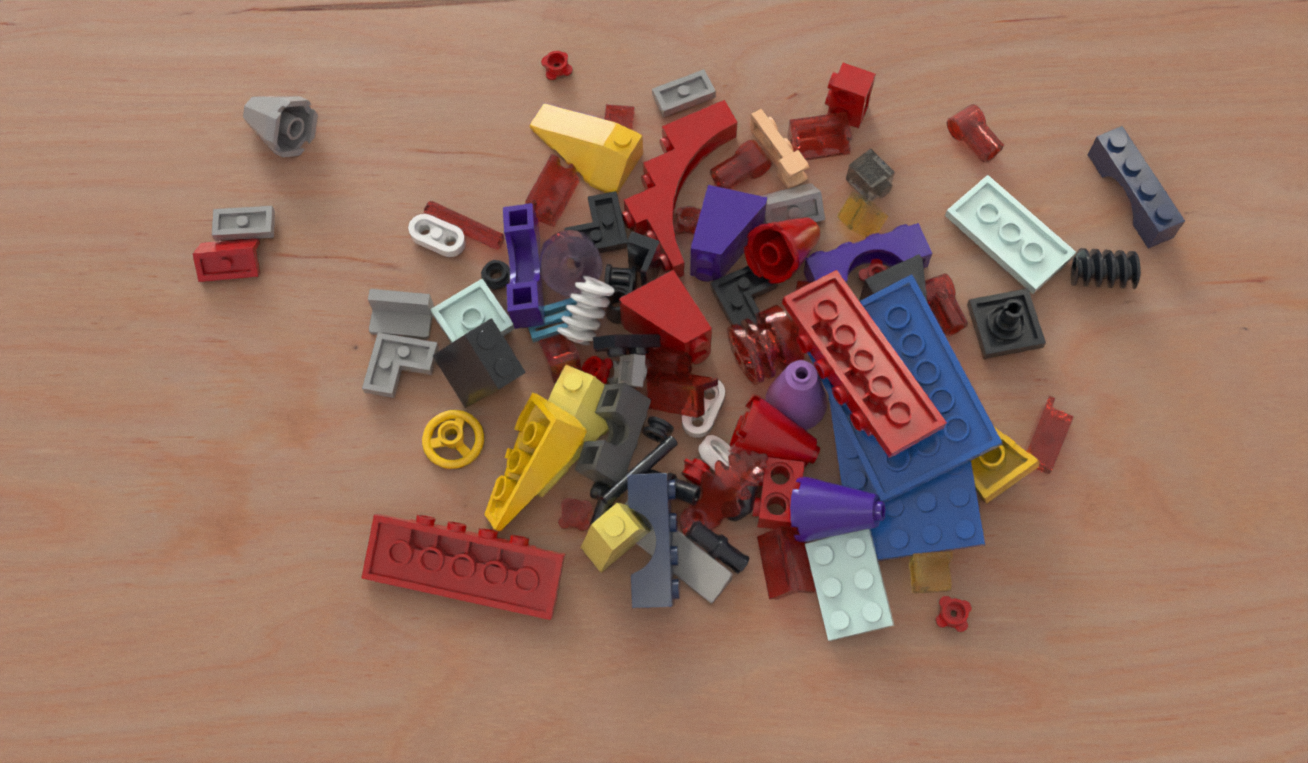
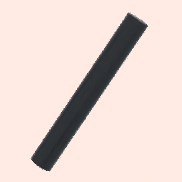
M669 435L600 497L603 503L610 506L628 490L627 475L646 474L678 445L676 439Z

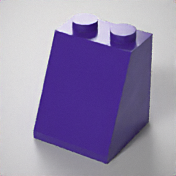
M708 185L691 245V276H695L701 281L709 282L726 275L744 254V247L747 246L748 233L755 227L765 224L767 197Z

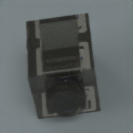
M869 149L849 164L846 180L870 203L877 197L883 198L890 192L893 187L892 181L895 172L872 149Z

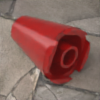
M804 217L765 223L755 227L748 233L747 246L744 247L748 266L759 278L763 276L769 279V283H782L790 279L818 243L821 235L819 226L814 220Z
M756 394L751 395L745 405L750 410L749 412L746 411L743 416L740 415L729 443L731 448L728 452L734 455L761 460L771 457L805 462L804 468L808 463L814 464L820 452V447L817 446V438Z

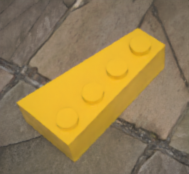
M996 427L994 428L1003 445L971 460L976 491L986 504L1039 467V460L1022 449L1014 440L1006 434L1004 435Z

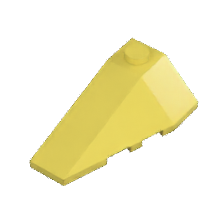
M565 365L548 401L574 416L587 430L583 444L577 449L573 458L537 494L540 497H543L579 459L585 441H596L601 435L604 436L609 431L607 422L595 413L605 384L596 377L568 365Z

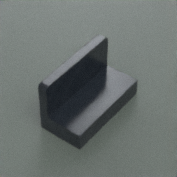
M631 231L627 240L629 268L637 266V272L641 273L642 287L657 279L660 272V241Z

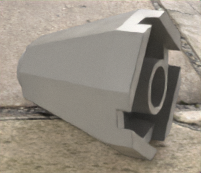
M300 96L251 97L245 104L243 118L276 155L284 158L301 155L305 150L300 148L305 141L309 144L315 138L318 114L309 107L311 105L309 100Z

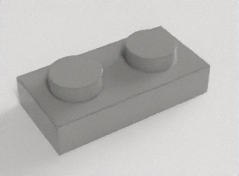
M703 69L653 88L652 96L664 118L716 98V91Z
M273 206L213 209L212 237L215 241L274 237L275 210Z

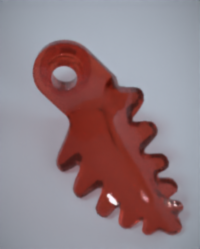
M753 450L750 456L746 451H741L740 459H737L736 455L732 453L728 456L729 466H726L721 460H717L715 462L716 474L713 475L706 471L701 476V499L696 505H691L681 512L679 524L682 532L686 535L688 528L695 520L701 521L703 525L713 530L720 526L724 518L738 516L741 512L738 500L750 499L751 493L747 486H757L759 484V480L755 477H762L765 474L762 468L768 467V455L766 453L759 454Z

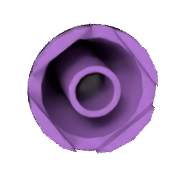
M803 360L791 363L770 384L765 400L805 430L813 428L822 420L828 405L827 394L816 368L811 363Z

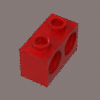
M843 62L839 72H833L827 88L830 90L825 100V105L829 106L827 118L859 129L869 107L876 74Z
M766 457L765 467H758L756 483H759L758 486H762L761 498H755L752 516L758 517L757 527L796 532L797 527H792L791 495L793 489H799L801 483H797L796 480L799 477H803L805 462ZM775 474H782L788 481L784 484H776L771 477ZM772 504H778L784 509V513L773 515L768 511L767 507Z

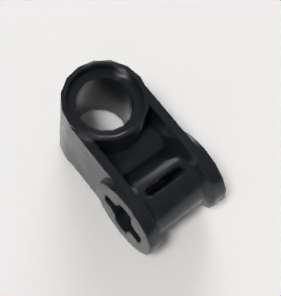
M606 264L605 283L613 287L615 291L613 295L606 296L610 303L608 307H605V315L612 323L621 324L620 307H613L612 305L620 303L619 298L636 290L637 266L617 268L612 267V264Z

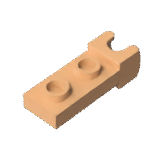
M762 109L752 113L750 130L778 167L777 176L787 189L793 188L807 180V175L803 170L808 169L809 164L799 150L793 151V147L787 138L783 139L778 132L773 118L767 117Z

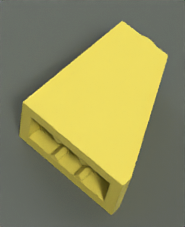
M617 502L591 524L580 548L602 573L651 530L633 509L628 508V505Z

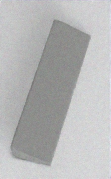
M635 511L651 530L636 544L653 556L656 547L655 531L650 521L643 514ZM677 530V533H672V546H678L679 565L673 566V574L712 604L732 581L733 574Z

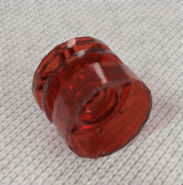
M777 304L756 313V325L749 318L741 321V325L736 323L727 327V336L733 356L740 369L753 385L764 382L765 377L768 379L775 377L774 363L780 370L784 371L791 363L798 360L804 361L805 359L804 353L797 344L796 337L798 334L792 321Z

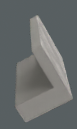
M812 183L760 195L767 197L765 223L804 217L810 218L815 222L825 220L821 191Z
M379 289L369 290L368 302L372 308L369 325L370 334L384 333L416 339L429 338L433 319L430 309L435 307L430 294Z

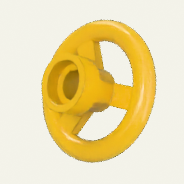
M448 410L439 413L428 422L422 436V446L427 458L435 465L445 469H458L469 465L479 456L484 445V431L480 422L470 413L461 410ZM465 422L472 427L475 434V442L471 450L463 442V426ZM438 425H440L438 429V437L432 438L434 430ZM450 435H457L454 440H447ZM446 446L450 449H456L463 457L455 460L444 459L437 455L434 449Z

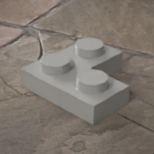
M377 333L362 387L364 393L395 398L402 370L432 375L435 364L432 355L438 352V343Z

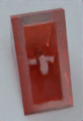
M561 334L538 341L553 383L557 382L565 365L580 371L582 370L580 356L573 341Z

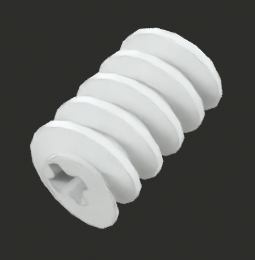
M584 276L586 279L585 283H575V286L582 291L581 294L572 293L570 296L577 304L566 306V309L572 313V317L562 316L561 318L568 327H558L557 331L573 342L590 345L588 341H593V337H596L593 330L599 329L601 325L597 319L603 318L605 315V311L601 307H608L610 301L606 296L613 295L615 290L602 281Z

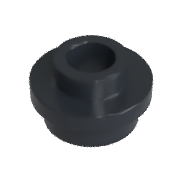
M489 261L481 271V278L488 288L494 290L502 289L510 282V268L502 261ZM496 273L502 275L500 278L497 279L491 278Z

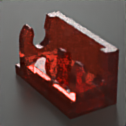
M847 112L789 120L788 140L793 147V151L799 150L805 160L850 154L851 147L849 141H852Z
M551 154L525 200V204H533L539 222L555 227L580 182V178L577 177L576 168L572 163L569 164L568 168H565L560 164V158Z

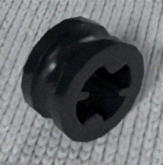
M650 416L647 420L649 426L644 427L642 433L649 439L661 443L668 437V434L673 433L674 427L661 418Z

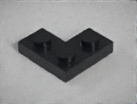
M616 191L588 196L592 222L564 228L570 259L627 248V235Z
M749 266L710 282V289L737 337L764 325L765 319L753 299L778 287V283H769V279L763 276L760 278L756 276Z
M613 334L593 337V349L595 352H607L608 357L627 355L626 351L628 350L630 354L644 355L648 354V348L661 347L660 334Z

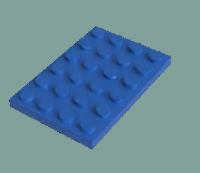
M912 274L861 300L860 303L947 422L945 427L889 458L873 434L868 437L864 430L858 431L855 429L850 420L852 412L846 404H838L832 394V388L834 387L828 378H820L880 500L885 503L1003 445ZM808 352V355H809V357H810V359H811V361H812V363H813V365H814V362H815L816 360H815L814 357L811 355V353Z
M829 397L842 486L877 494ZM971 461L886 502L885 520L880 521L877 528L870 529L878 561L985 546Z

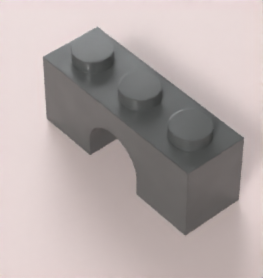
M626 383L605 385L595 413L607 422L609 428L607 441H585L575 471L594 482H599L602 485L608 484L609 486H613L627 474L632 455L638 444L643 423L647 418L651 399Z

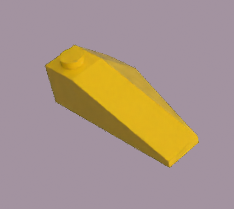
M543 104L530 124V129L552 150H556L571 168L574 167L583 176V180L604 193L616 191L618 194L643 155V135L615 122Z
M533 392L516 422L514 430L519 431L514 448H507L504 457L507 459L505 473L496 479L484 513L497 531H501L573 458L577 449L583 444L587 430L574 416Z

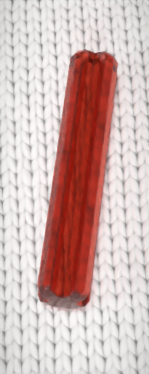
M429 201L424 208L425 214L457 226L464 235L493 249H500L504 243L503 233L439 203Z

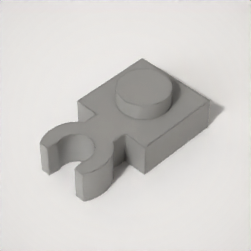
M645 355L620 356V361H613L612 367H614L615 372L613 378L608 379V383H626L632 388L643 387V381L647 374Z

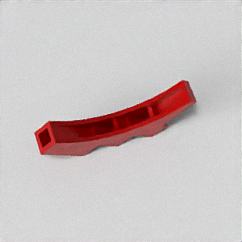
M725 100L662 126V139L659 141L664 154L643 162L644 174L641 175V181L645 191L624 199L622 218L628 229L633 228L635 233L645 234L646 237L660 241V258L663 271L670 272L674 270L679 278L684 276L685 262L676 243L673 227L676 203L687 178L698 164L715 149L737 137L738 122Z

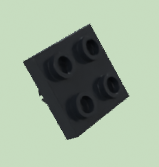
M1028 288L969 299L967 307L984 359L1039 349L1045 346L1046 341Z

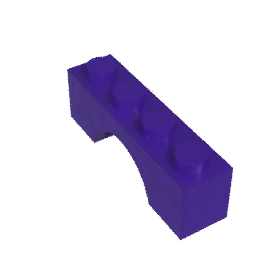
M532 203L503 207L504 235L510 264V283L506 284L508 314L515 329L545 325L540 233L536 212Z
M919 223L910 226L904 224L882 235L875 233L866 237L865 240L856 243H843L836 249L828 252L817 251L806 258L803 272L808 284L835 270L839 272L847 283L848 275L856 267L871 263L873 259H880L883 261V265L892 267L920 254L923 259V268H926L933 253Z

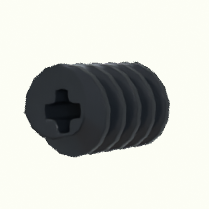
M1080 248L1073 258L1071 267V285L1076 286L1080 277L1083 280V285L1087 287L1091 278H1094L1096 287H1101L1103 279H1107L1108 288H1113L1115 281L1119 280L1120 288L1125 289L1129 280L1131 281L1132 288L1136 289L1141 276L1140 259L1136 251H1129L1125 254L1124 251L1117 250L1113 254L1108 249L1101 253L1099 249H1092L1088 252L1086 248Z

